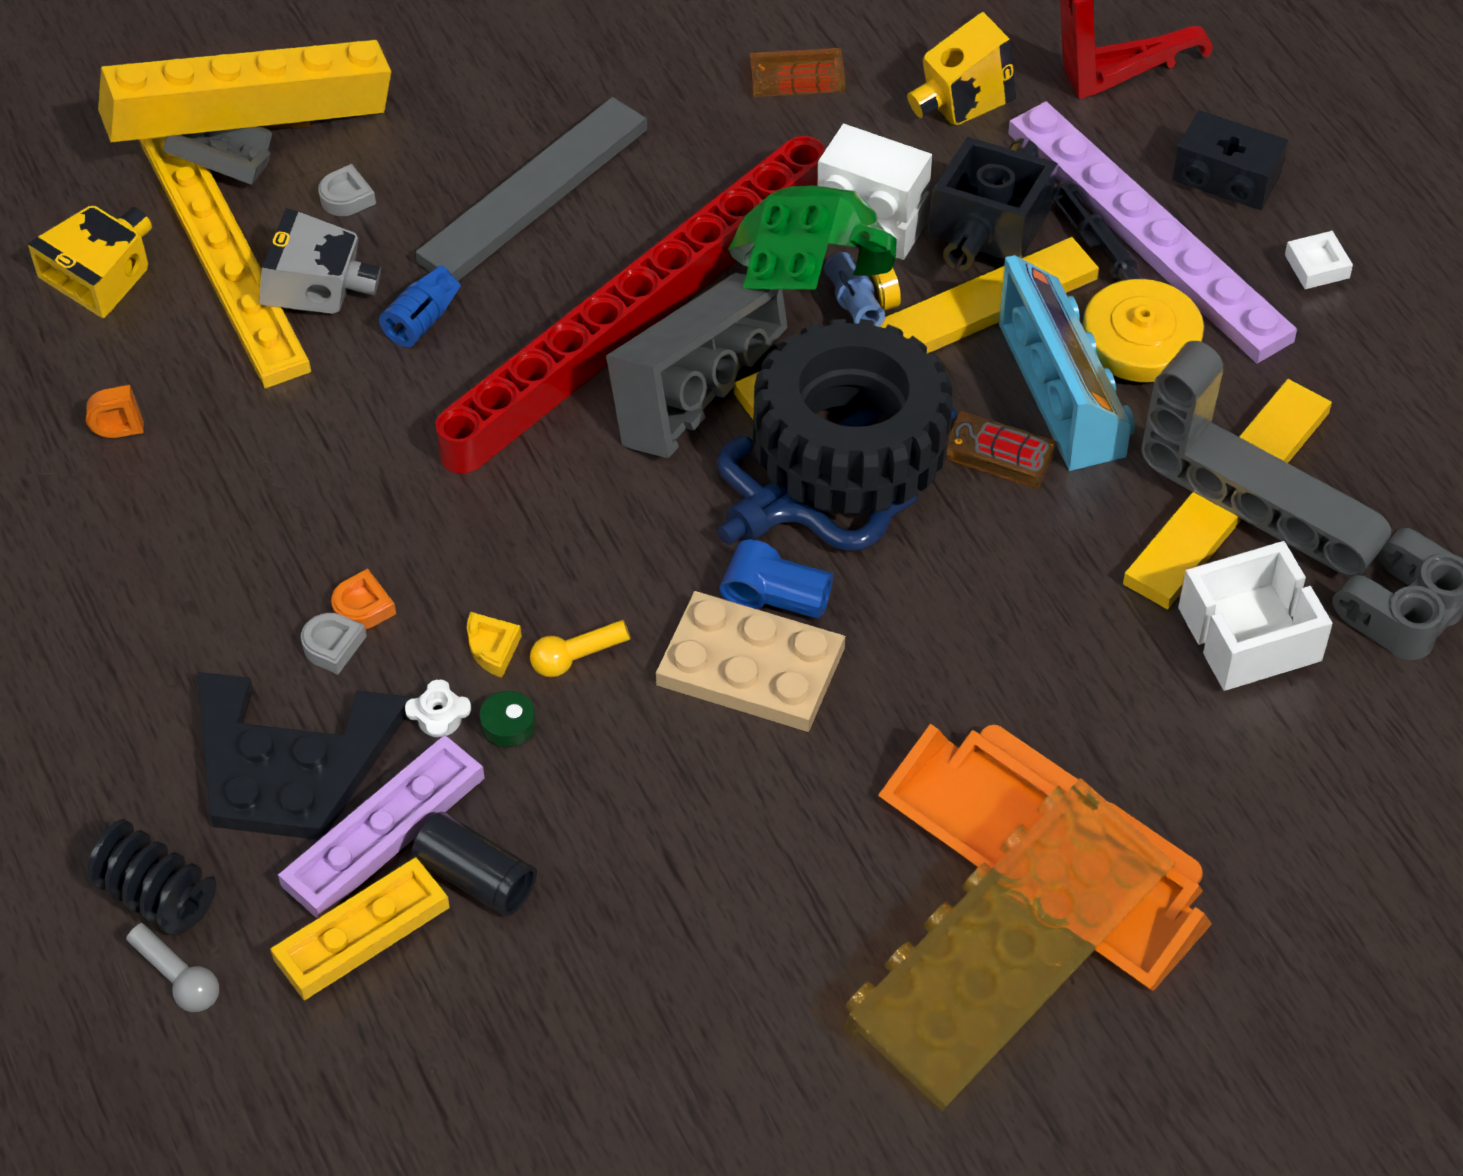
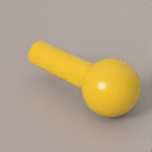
M624 620L568 640L558 636H545L533 645L530 652V662L538 674L546 677H556L564 674L571 667L573 660L631 640Z

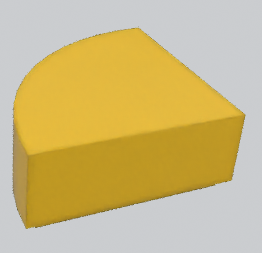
M471 612L467 622V633L472 656L484 670L502 678L522 637L521 626Z

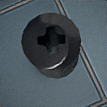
M125 819L115 821L105 830L98 839L88 863V877L92 885L101 890H107L109 896L120 902L124 901L127 908L137 913L141 912L145 920L158 924L162 931L172 936L182 934L194 927L206 914L216 892L217 883L214 876L206 877L201 881L203 875L201 867L193 863L185 866L184 856L177 852L168 854L167 845L160 841L151 843L148 833L142 830L134 832L133 824Z

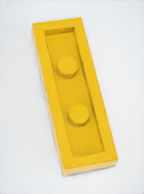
M415 857L270 948L273 960L305 1001L449 909L448 896Z

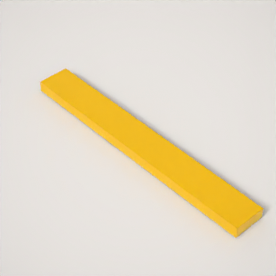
M167 136L138 139L264 389L310 373L309 360L282 308L259 304L262 270L209 168L164 152L163 149Z
M1073 237L1021 258L1057 277L1065 293L1095 281L1098 277L1099 267ZM1005 266L885 317L880 327L886 328L889 324L901 329L903 336L908 339L911 336L916 337L927 346L928 354L997 324L1000 317ZM759 372L734 382V395L752 419L754 415V385Z

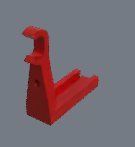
M1060 0L1063 69L1079 100L1096 95L1164 62L1172 69L1177 63L1175 56L1181 50L1198 46L1202 55L1209 57L1213 49L1211 40L1200 26H1191L1158 37L1095 48L1093 0Z

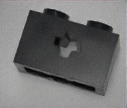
M1198 110L1178 145L1172 180L1262 210L1282 173L1288 139Z

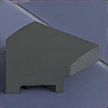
M258 126L167 136L163 151L252 185L268 165L271 155L268 148L272 132Z

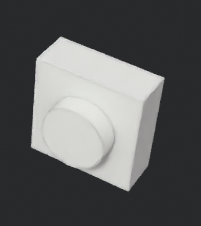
M1333 231L1287 242L1285 256L1304 289L1350 278L1353 264Z

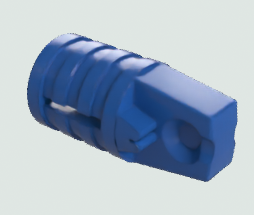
M443 265L438 266L417 282L411 283L380 315L379 323L383 332L397 345L407 348L412 347L443 315L460 289V283ZM399 322L402 323L403 325H401V326L398 328V330L395 331V330H394V327H395Z

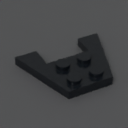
M198 672L209 813L213 827L320 840L328 833L407 717L405 705L410 700V696L356 690L345 735L244 724L243 721L253 691L251 678Z

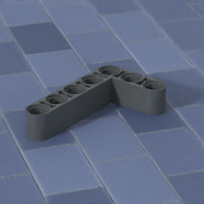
M1200 341L1185 343L1154 381L1141 447L1142 455L1147 464L1159 474L1233 513L1277 539L1285 541L1288 545L1337 572L1351 577L1362 575L1391 537V528L1387 520L1372 508L1212 423L1223 375V362L1219 354L1206 343Z

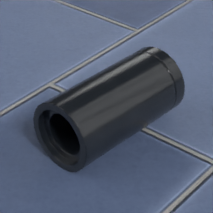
M443 811L434 814L424 824L412 848L413 859L416 857L424 867L505 917L513 915L523 905L530 895L537 877V869Z

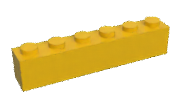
M377 40L102 66L98 110L110 142L378 114L385 111L391 69Z

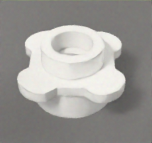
M434 680L428 684L427 691L419 698L407 701L405 712L409 719L418 720L419 727L424 733L432 737H442L453 733L459 727L461 718H465L470 714L471 704L468 698L458 697L450 690L448 682ZM441 705L443 707L442 709L438 710L433 709L435 706Z

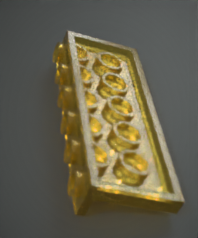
M1082 778L1067 792L1058 786L1038 807L1037 812L1042 818L1030 830L1023 824L1017 827L999 848L1005 856L993 868L985 862L981 864L961 887L968 894L955 907L951 906L947 901L944 902L924 924L923 927L929 932L916 947L909 941H906L884 965L890 971L877 987L870 981H867L845 1005L851 1013L845 1022L843 1030L851 1037L858 1031L942 1112L1176 864Z

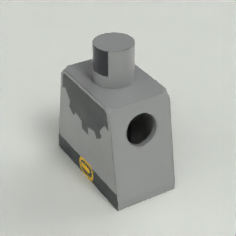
M285 208L262 267L259 304L334 314L340 311L348 289L375 295L379 284L381 267L356 261L359 238L354 232Z

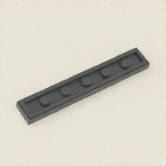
M611 97L415 252L417 264L429 272L443 265L459 281L647 131V118L616 98Z

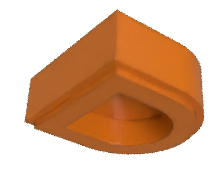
M131 385L104 389L94 393L88 399L86 404V423L92 432L105 438H120L144 433V420Z
M368 568L341 582L333 591L331 599L333 612L365 625V629L374 627L396 615L394 602Z

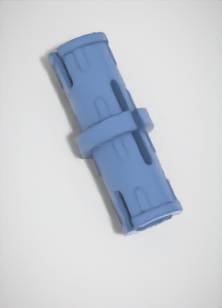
M839 252L830 256L824 266L825 273L835 286V297L840 306L845 310H849L854 323H859L860 319L872 320L875 326L880 327L885 319V311L874 297V286L869 277L853 275L856 263L849 253Z

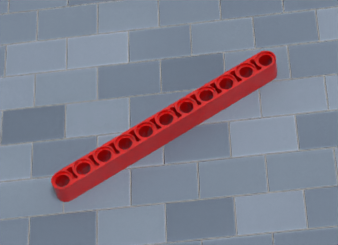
M810 136L794 137L787 141L445 409L438 416L435 424L442 465L447 470L459 474L470 473L480 468L608 365L606 355L672 314L736 263L737 260L731 256L728 248L745 215L768 195L779 189L791 186H818V161L825 152L824 145L818 139Z

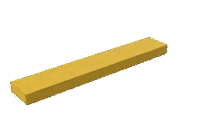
M1287 379L1239 437L1289 463L1329 414L1332 402ZM1192 492L1125 572L1123 585L1168 610L1182 592L1186 570L1206 564L1242 519Z

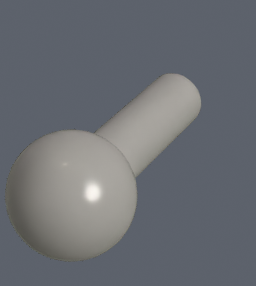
M143 923L138 924L130 931L126 940L173 984V997L180 1008L189 1012H200L208 1009L215 1003L219 995V982L213 972L201 966L189 967Z

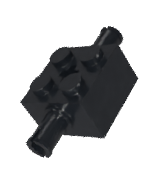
M967 137L934 186L928 236L949 243L944 249L943 257L951 268L955 269L960 258L964 257L959 265V270H968L973 265L979 251L990 254L998 259H1005V257L1013 255L1020 258L1023 257L1051 210L1058 166L1056 162L1039 158V149L1032 141L1028 140L1023 151H1020L1024 144V138L1016 139L1008 149Z

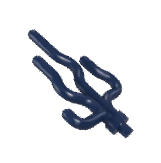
M863 407L838 423V425L850 427L870 426L877 422L879 415L878 412ZM954 407L952 408L951 425L955 423L958 417ZM742 435L729 442L720 451L717 459L718 471L722 478L744 497V499L727 509L726 516L728 521L717 528L720 539L726 545H730L738 539L742 541L756 540L778 524L794 522L808 527L824 542L836 549L859 551L876 544L885 535L891 519L912 505L918 498L917 491V495L901 505L895 501L891 503L888 510L876 513L872 511L865 526L858 530L849 531L840 528L824 513L808 505L811 501L806 499L804 503H801L787 494V486L780 489L774 482H771L767 486L762 487L746 473L737 462L752 452L754 443L750 437Z

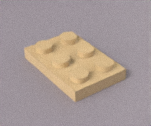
M694 591L656 671V685L809 732L845 649V636Z

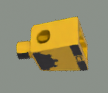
M984 12L978 14L925 54L923 66L926 83L907 94L908 102L918 117L923 118L938 109L953 125H960L1016 99L1010 39Z
M88 206L28 243V247L38 278L103 319L147 271L148 260L142 237L152 229V225L148 217L136 207H132L120 218L116 219L96 206Z

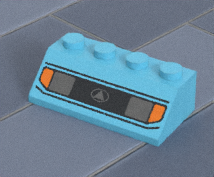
M1016 255L1005 257L999 326L1068 470L1073 471L1125 458L1127 456L1130 435H1133L1135 432L1134 418L1130 408L1127 405L1122 406L1116 395V384L1109 368L1103 369L1097 357L1096 341L1093 334L1085 332L1080 323L1076 300L1073 296L1067 297L1057 277Z

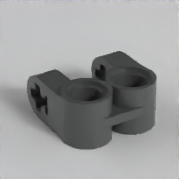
M1401 527L1391 534L1389 540L1378 553V557L1383 567L1390 574L1408 586L1401 588L1393 594L1365 576L1355 575L1350 577L1333 596V606L1342 620L1386 648L1392 655L1405 660H1417L1430 654L1437 637L1446 627L1456 624L1463 616V558L1450 553L1417 531Z

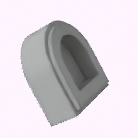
M352 164L326 175L318 187L321 206L326 212L335 216H349L376 204L374 191Z
M323 613L313 617L304 625L301 632L302 646L307 659L313 664L339 675L367 637L365 625L337 613Z

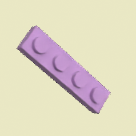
M446 735L442 736L279 873L278 877L281 887L317 919L331 911L415 839L424 824L434 814L441 811L446 812L485 779L483 766Z

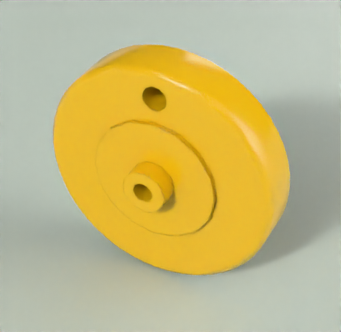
M1148 279L1124 280L1100 290L1089 301L1084 312L1082 326L1085 332H1091L1095 338L1097 357L1103 369L1109 368L1114 376L1136 382H1154L1159 373L1181 347L1189 341L1202 342L1204 323L1200 310L1185 293L1166 283Z

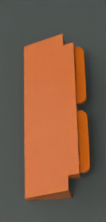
M930 724L878 795L882 800L1152 992L1212 925L1204 912L1196 907L1194 909L1190 908L1191 904L1203 892L1198 885L1203 877V869L1197 860L1113 803H1102L1093 812L1083 806L1082 802L1086 797V789L1080 780L1001 726L989 725L980 734L972 730L962 745L957 747L938 728Z

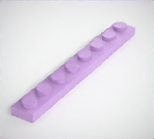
M1047 101L1010 120L1008 134L1014 140L1024 138L1023 148H1025L1028 140L1032 141L1039 149V158L1058 163L1056 178L1061 183L1064 181L1075 182L1096 212L1104 219L1106 225L1173 287L1185 293L1196 304L1200 312L1255 363L1258 364L1295 341L1297 328ZM1077 193V194H1076V197H1077L1081 202H1083V203L1085 204V202L1082 200V198H1081V197L1079 196V194Z

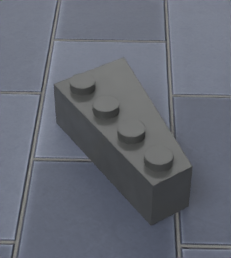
M734 273L606 355L622 446L668 459L679 447L676 439L685 429L694 431L706 418L703 409L715 396L724 398L735 386L734 380L738 371L743 366L751 368L788 328L782 289H743L746 275Z

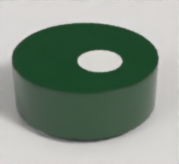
M498 692L490 696L483 703L480 710L482 732L486 739L495 745L502 747L520 745L527 741L535 730L534 706L525 695L519 692Z

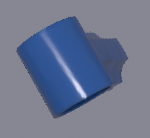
M749 539L738 543L719 590L725 600L758 610L763 607V604H768L819 619L820 616H823L829 601L833 585V573L783 560L780 558L779 553L770 545L759 540Z

